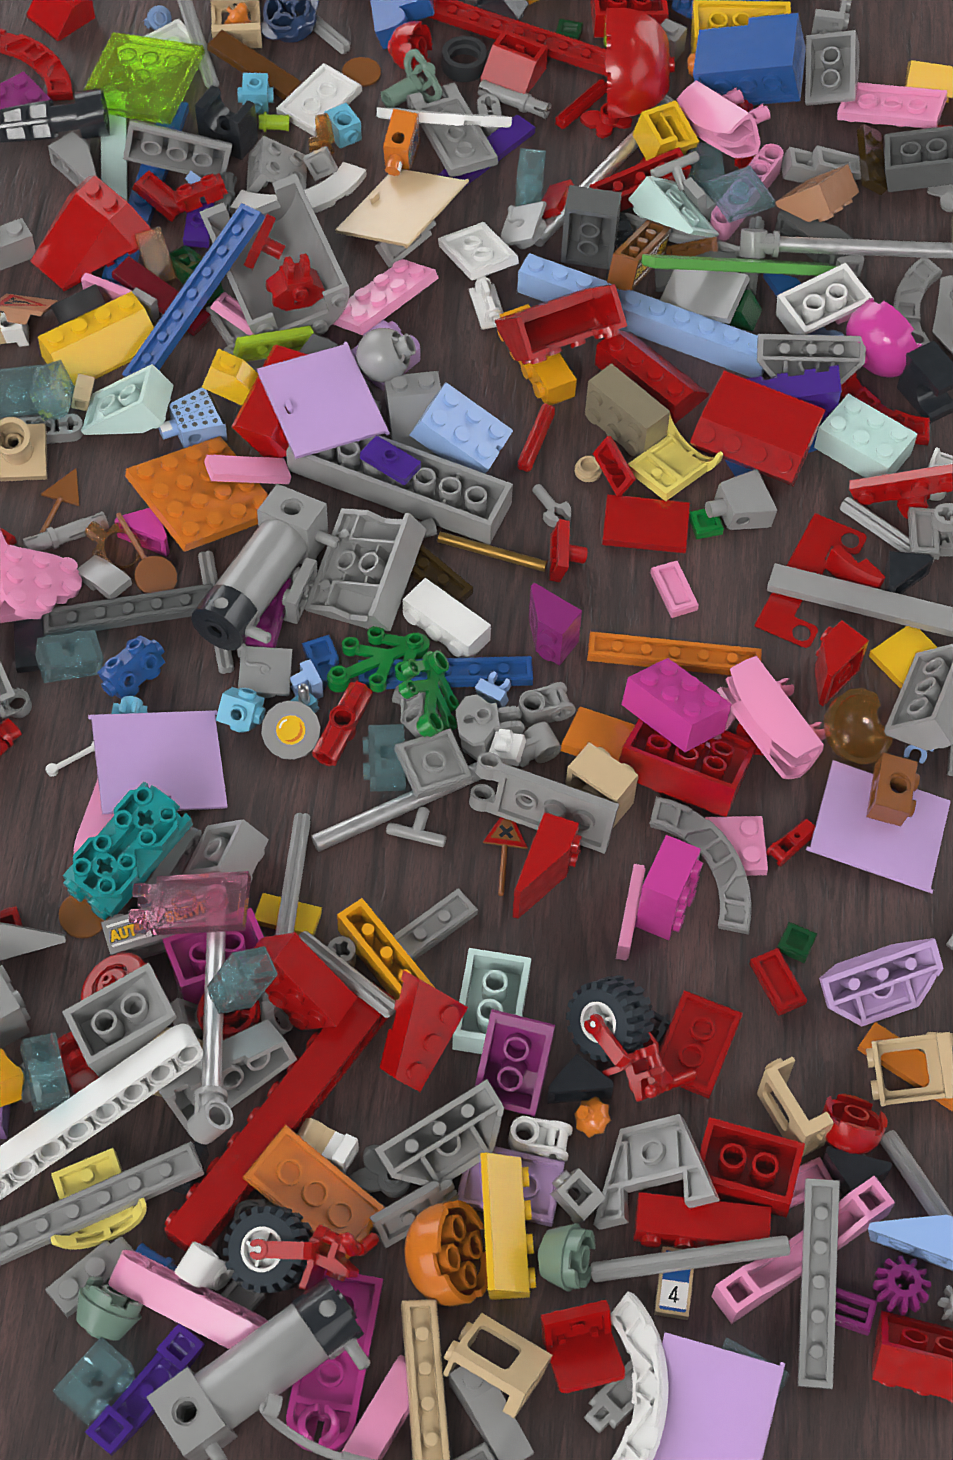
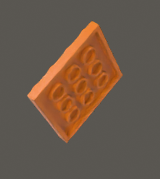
M221 436L126 468L125 477L184 552L258 525L257 510L268 496L259 483L210 480L204 463L206 455L236 456Z

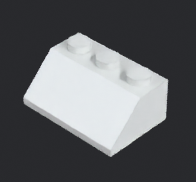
M844 263L777 295L776 316L789 333L807 335L854 312L865 301L873 297L850 267Z

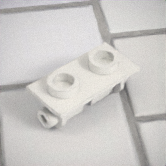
M483 276L476 280L475 288H469L481 330L496 327L495 320L500 318V314L504 313L494 284H491L490 279Z

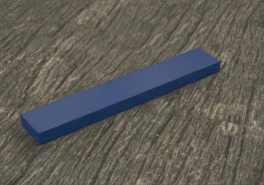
M532 656L447 658L449 670L446 671L445 677L450 688L475 687L480 678L488 682V676L493 671L498 675L497 680L494 682L497 686L502 685L506 678L510 680L511 686L533 685ZM403 659L394 660L387 678L386 689H395V687L403 682L395 677V665L403 662ZM378 667L358 675V681L366 684L370 689L369 677L377 672ZM420 672L411 680H425L428 674Z

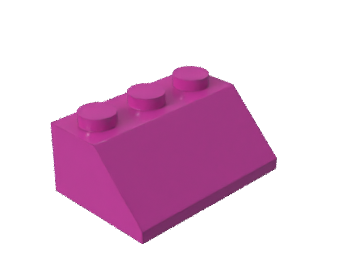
M252 908L226 916L224 981H238L246 987L250 986L251 983L247 978V973L240 965L258 941L264 937ZM207 923L162 939L183 1000L198 1004L201 996L205 994Z

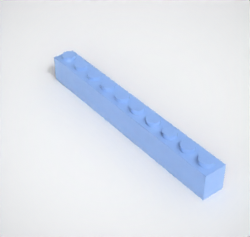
M529 253L518 271L517 292L547 302L582 289L610 285V283ZM617 289L627 322V327L619 330L630 332L641 338L751 378L763 375L765 370L757 362V335L633 290L623 291Z

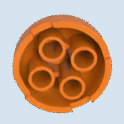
M449 1201L427 1207L415 1217L406 1235L405 1262L410 1279L416 1289L426 1299H436L438 1305L455 1306L471 1303L476 1297H482L488 1286L486 1251L482 1252V1237L479 1231L484 1226L476 1211L464 1201ZM480 1258L481 1266L478 1275L474 1264L467 1260Z

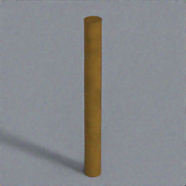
M441 531L438 535L437 542L542 572H545L547 567V561Z

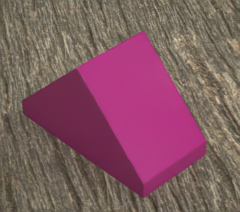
M150 508L122 515L141 547L166 557L169 555L168 540L163 524ZM116 518L115 526L118 538L131 542Z

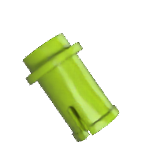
M264 111V114H259V129H263L264 132L267 130L289 131V115L267 114Z

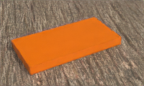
M286 1125L242 1177L274 1205L292 1209V1212L301 1214L304 1217L301 1222H308L312 1229L308 1233L312 1236L316 1228L321 1224L338 1234L349 1232L354 1236L355 1240L361 1241L374 1227L370 1216L385 1208ZM347 1254L345 1255V1257H346L347 1259H349V1258L351 1257V1256H349V1255H347Z

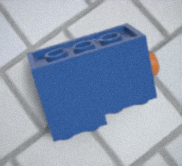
M799 14L750 17L748 25L699 30L696 53L690 54L687 61L689 74L694 77V81H699L721 96L734 88L740 89L744 99L753 105L800 101L806 47Z

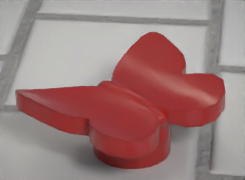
M608 103L603 104L600 111L591 110L584 112L580 116V122L590 129L596 128V136L602 139L610 136L613 128L625 129L632 126L631 117L609 118Z

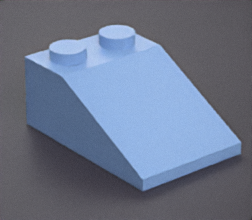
M946 1214L870 1222L868 1227L870 1241L953 1271L952 1216Z

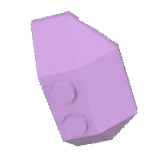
M930 938L891 944L837 963L823 974L819 980L827 1008L863 1027L918 1007L929 992L936 977L940 975L944 968L936 940Z

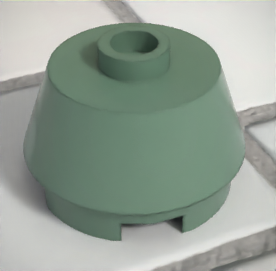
M577 1223L549 1229L545 1233L538 1249L539 1271L542 1278L567 1292L579 1289V1287L586 1288L592 1276L591 1266H588L590 1260L589 1249H595L596 1247L592 1230L581 1228Z
M91 1276L88 1278L85 1286L79 1289L76 1321L86 1329L88 1334L95 1338L120 1340L141 1319L140 1311L143 1304L117 1292L107 1284L102 1285L104 1281L102 1277Z

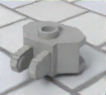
M477 694L465 696L456 709L462 750L477 760L480 754L490 751L495 732L499 731V729L512 730L515 734H523L525 730L524 724L518 721V719H521L522 710L519 706L497 708L496 703L490 704Z

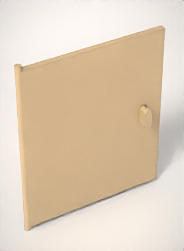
M401 169L398 176L388 174L336 229V233L400 245L407 249L465 187L469 180Z

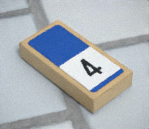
M663 1246V1247H662V1250H661V1253H662V1252H669V1251H676V1250H683V1249L670 1248V1247H664V1246ZM694 1269L659 1273L654 1315L688 1320Z

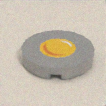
M285 701L276 704L267 712L262 722L261 734L264 744L274 755L282 759L295 760L306 757L314 750L320 739L321 726L318 716L309 706L298 701Z

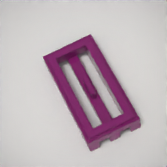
M836 1287V1298L868 1308V1311L866 1313L836 1302V1312L863 1320L865 1323L835 1314V1325L868 1336L878 1301Z

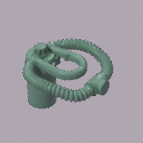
M412 49L405 55L404 69L407 73L406 78L381 92V99L387 108H395L407 101V95L417 92L422 94L423 99L427 103L438 101L442 97L441 85L436 75H434L435 66L427 62L417 49ZM413 57L420 63L416 65L414 70L411 67ZM422 71L428 79L425 83L421 76L417 77V74ZM431 86L435 90V95L433 96L428 95L426 89Z

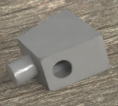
M757 469L721 482L718 486L715 500L705 503L707 516L709 518L722 516L727 528L730 530L769 528L772 526L777 513V508Z

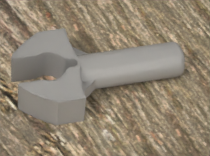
M541 484L533 487V493L547 509L543 513V520L548 526H556L559 518L555 516V513L562 515L565 520H571V506L567 501L558 504Z

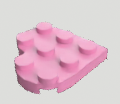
M0 543V600L2 603L6 600L11 607L16 609L14 614L26 619H41L42 615L51 613L56 603L64 604L68 599L78 595L82 585V578L77 570L78 564L70 557L62 558L50 553Z

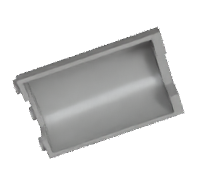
M293 174L272 183L277 197L276 201L256 208V210L262 212L264 217H266V214H269L276 218L268 237L285 245L280 259L278 260L261 251L253 270L243 266L259 232L260 225L226 274L248 326L254 335L311 326L315 335H321L341 316L349 301L350 290L348 283L297 174ZM224 202L200 211V215L213 243L230 220ZM307 254L310 268L317 271L324 286L323 298L311 307L284 311L274 307L272 304V293L266 290V279L279 270V266L283 265L285 257L290 256L294 263H299L300 255Z

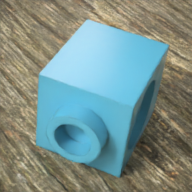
M347 103L324 111L325 130L340 149L362 140L361 121Z

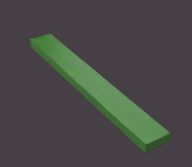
M642 254L641 264L655 269L819 276L837 267L822 262Z

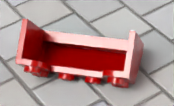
M615 284L582 289L495 320L497 330L515 361H522L523 365L547 360L546 355L551 356L562 352V346L570 344L571 348L583 345L586 343L585 338L594 336L595 339L603 337L606 339L619 335V329L627 327Z

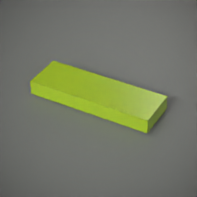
M311 326L237 337L233 355L243 359L245 362L266 359L274 345L299 352L310 336L314 334Z

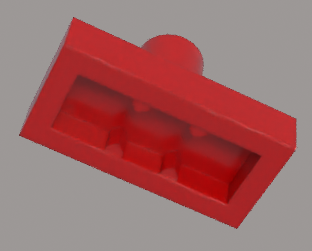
M266 214L243 266L253 270L261 251L278 260L280 259L285 245L268 237L276 220L275 217Z
M559 519L551 533L550 581L561 582L569 568V561L584 564L587 559V547L569 544L570 521Z

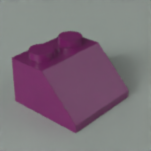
M533 583L530 590L529 622L535 650L543 659L553 661L560 666L579 642L582 610L538 584Z

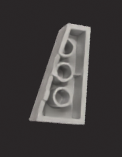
M269 1019L222 1042L221 1087L228 1093L227 1105L230 1109L297 1060L286 1040ZM202 1059L195 1066L159 1090V1093L187 1132L188 1119L195 1113L194 1094L202 1084Z

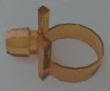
M327 113L315 115L317 136L308 138L309 153L327 146L332 156L334 154V147H332L334 134L329 115Z
M92 521L84 531L92 542L94 540L98 542L92 550V556H98L101 553L103 559L112 563L106 557L104 542L108 536L115 533L126 534L124 529H119V523L113 524L105 532L102 525ZM134 534L136 540L138 541L139 545L141 546V543H140L139 538ZM138 554L135 562L127 566H120L114 563L112 564L118 567L120 570H124L133 566L138 561L140 556Z

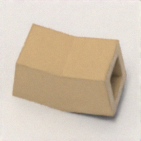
M78 373L71 408L83 411L88 410L95 377Z

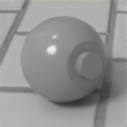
M376 328L366 333L360 340L355 360L361 373L376 382L385 383V381H391L392 378L404 374L409 366L410 356L416 353V348L409 334L401 335L390 328Z

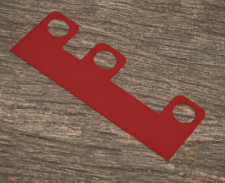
M815 513L786 566L823 575L824 570H826L824 567L826 563L825 558L831 546L840 545L848 553L858 554L866 541V535ZM847 533L855 534L859 538V544L853 548L846 547L841 541L842 536ZM773 592L754 625L759 629L804 648L811 646L818 633V628L815 625L795 617L803 600ZM799 625L806 626L810 630L811 635L807 640H797L792 634L793 628Z

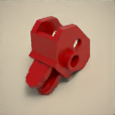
M307 254L300 255L299 263H294L290 256L285 257L283 265L279 266V270L266 279V290L272 293L273 306L284 311L311 307L323 298L322 292L325 291L317 271L310 268Z
M72 1032L66 1033L48 1044L56 1060L52 1063L55 1072L60 1080L64 1078L67 1080L74 1095L99 1078L88 1066Z

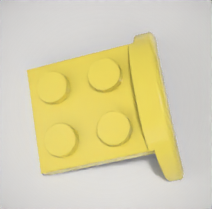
M670 415L667 436L628 463V466L636 479L667 501L703 474L716 467L722 460L723 452H718L715 457H708L695 450L681 436Z
M111 1148L51 1173L59 1200L123 1171L116 1151ZM140 1198L136 1206L112 1215L71 1235L62 1236L55 1234L51 1236V1242L53 1245L63 1249L78 1250L100 1245L106 1240L116 1239L135 1228L143 1220L147 1211L146 1201L144 1198Z

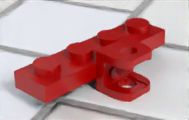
M953 464L850 480L849 491L854 500L861 505L897 500V507L904 518L908 519L909 507L929 508L926 501L930 499L931 494L953 491Z

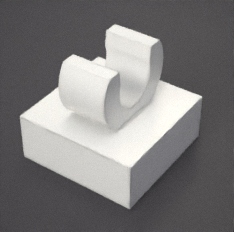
M499 729V731L495 732L489 752L498 755L504 764L519 766L526 744L525 736L523 734H515L512 730Z

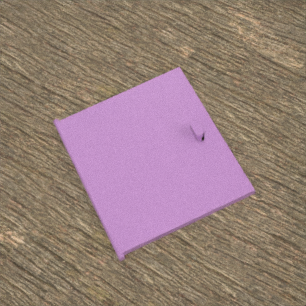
M344 342V345L257 369V373L295 459L376 435L389 434L387 426L347 342Z
M217 710L88 715V719H91L102 814H114L113 809L127 792L137 789L143 781L148 783L149 788L153 785L180 806L178 811L227 808L215 715L218 713Z
M833 760L810 847L807 846L806 850L932 894L933 889H931L950 800L917 789L915 792L913 791L912 798L916 800L914 814L912 817H907L901 827L867 818L873 774Z
M665 1332L662 1346L668 1371V1407L662 1437L653 1460H762L785 1363L780 1362V1365H776Z

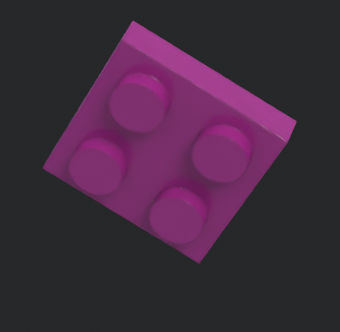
M24 71L0 83V109L51 100Z

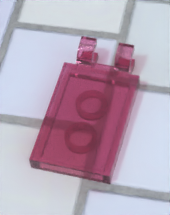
M249 871L157 876L156 884L134 883L132 894L134 897H138V907L146 908L151 906V910L130 909L128 921L129 923H134L133 931L135 934L146 933L149 930L152 935L245 930L251 876Z

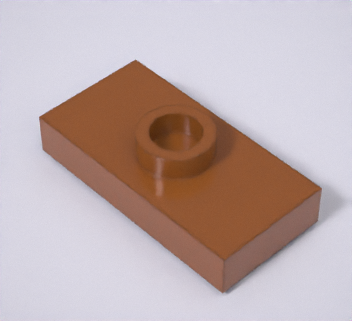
M717 236L667 246L666 255L696 256L709 251H719Z

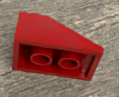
M544 812L514 890L513 918L519 919L567 877L570 866L576 867L582 836L578 835V822Z

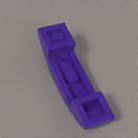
M178 1323L157 1347L158 1353L116 1402L112 1406L108 1404L85 1433L112 1456L155 1413L147 1396L188 1367L190 1369L202 1352L205 1344Z

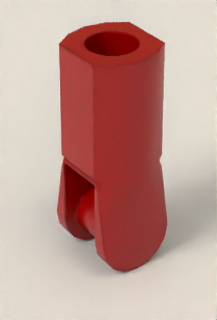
M808 819L802 820L786 835L774 842L767 849L766 855H772L778 861L777 865L779 867L783 866L796 852L812 840L815 826ZM783 845L789 849L787 852L781 848Z

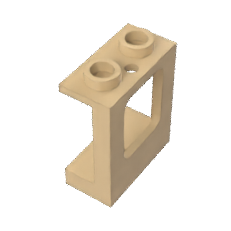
M211 0L212 39L222 29L250 48H262L259 0ZM241 2L247 5L251 16V23L222 24V14L227 12L228 6L233 10Z
M950 1032L871 1041L872 1048H866L868 1067H875L877 1080L871 1081L873 1100L880 1099L881 1106L953 1098V1052ZM911 1049L924 1050L929 1084L926 1087L887 1090L884 1086L881 1066L882 1054Z
M793 1056L784 1061L779 1058L765 1067L757 1095L782 1137L805 1143L802 1155L804 1156L824 1146L826 1142L825 1136L831 1130L834 1122L828 1112L811 1120L807 1119L786 1085L795 1059ZM773 1091L789 1117V1123L770 1092Z
M481 1313L473 1324L469 1321L467 1322L458 1338L460 1342L454 1340L444 1356L448 1363L443 1375L448 1377L449 1373L459 1364L507 1393L509 1398L503 1412L515 1418L542 1379L552 1354ZM480 1329L488 1331L519 1351L518 1357L509 1369H502L469 1349L476 1340Z

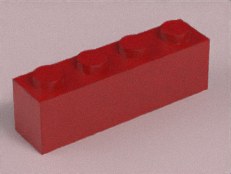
M680 147L590 184L589 188L621 192V212L633 207L628 199L647 176H651V169L680 158L684 154ZM690 165L682 168L686 180L690 174ZM672 172L659 177L675 182Z
M639 1192L636 1202L633 1241L641 1242V1245L646 1247H659L661 1244L673 1245L677 1249H691L769 1238L771 1207L718 1201L689 1208L685 1204L684 1197Z

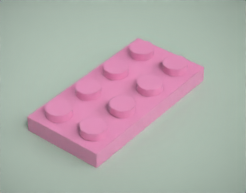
M858 82L856 101L841 102L837 111V119L849 122L896 125L898 127L937 128L947 100V91Z
M405 259L396 261L390 269L383 274L377 275L372 282L358 289L349 298L345 310L333 325L360 335L365 334L439 279L436 270Z

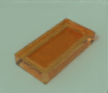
M158 226L134 234L144 267L163 281L175 279L176 275L161 227Z

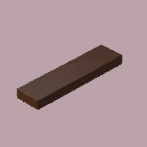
M222 29L207 44L208 51L242 73H268L269 87H273V93L283 100L302 84V81Z

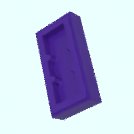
M201 202L203 207L187 213L183 236L184 246L210 247L211 238L200 215V211L215 206L214 203L207 205V203Z
M377 435L360 452L361 460L404 486L421 469V461Z

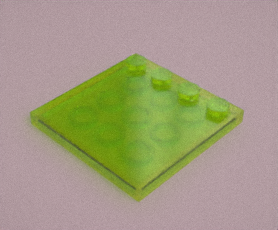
M113 32L84 90L102 88L108 114L171 124L205 54L204 46Z

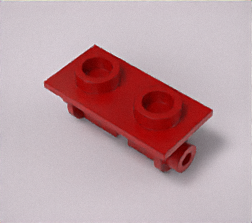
M220 173L205 175L200 181L193 184H183L176 191H173L172 194L180 213L184 211L189 213L203 207L199 198L204 196L208 205L223 199L224 195L228 194Z

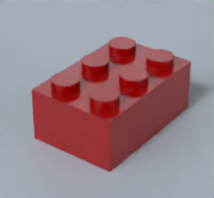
M591 0L590 3L594 38H604L606 8L634 9L649 15L660 25L665 19H668L669 15L667 0Z
M295 932L261 938L240 965L247 973L249 981L261 987L269 995V1001L274 1006L281 1008L289 1016L291 1024L301 1030L337 1027L358 998Z
M709 1117L699 1154L719 1199L732 1203L771 1207V1214L787 1218L805 1143Z

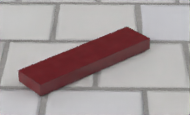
M130 256L112 271V278L132 291L137 287L157 299L158 310L162 314L166 312L179 291ZM201 309L187 332L195 336L211 320V314Z

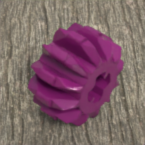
M903 1255L897 1257L896 1263L890 1258L886 1259L883 1263L884 1268L878 1267L875 1272L878 1280L874 1281L873 1289L881 1291L876 1298L877 1301L883 1302L887 1300L889 1302L887 1305L888 1312H891L895 1306H898L901 1316L906 1315L908 1307L913 1312L919 1311L921 1308L920 1303H926L929 1299L926 1291L930 1289L931 1282L923 1279L927 1274V1269H915L917 1265L916 1259H912L909 1264H906ZM898 1280L903 1281L904 1283L902 1286L907 1285L908 1288L906 1290L900 1289L901 1284L897 1286L896 1282Z

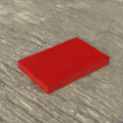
M607 494L602 545L686 553L690 503L630 496L617 497L616 495Z
M685 990L658 1054L662 1065L665 1064L666 1071L670 1076L687 1069H694L697 1073L696 1079L679 1087L710 1099L743 1013Z

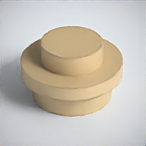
M584 456L575 465V475L581 481L594 482L602 474V470L593 456Z

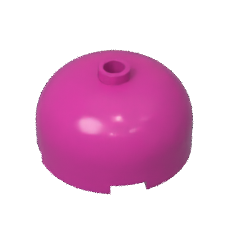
M869 298L854 311L847 323L846 336H861L862 342L866 347L865 364L863 367L881 377L891 378L900 376L905 369L906 354L922 346L921 343L916 344L911 334L914 328L908 320L885 301L878 304L873 298Z

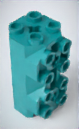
M143 781L137 789L129 790L113 809L114 816L96 837H89L73 855V864L63 875L65 879L63 884L68 888L67 892L79 902L86 899L87 903L92 907V912L104 921L108 917L117 915L193 825L191 817L187 813L181 817L177 813L180 806L157 787L151 785L149 788L148 783Z

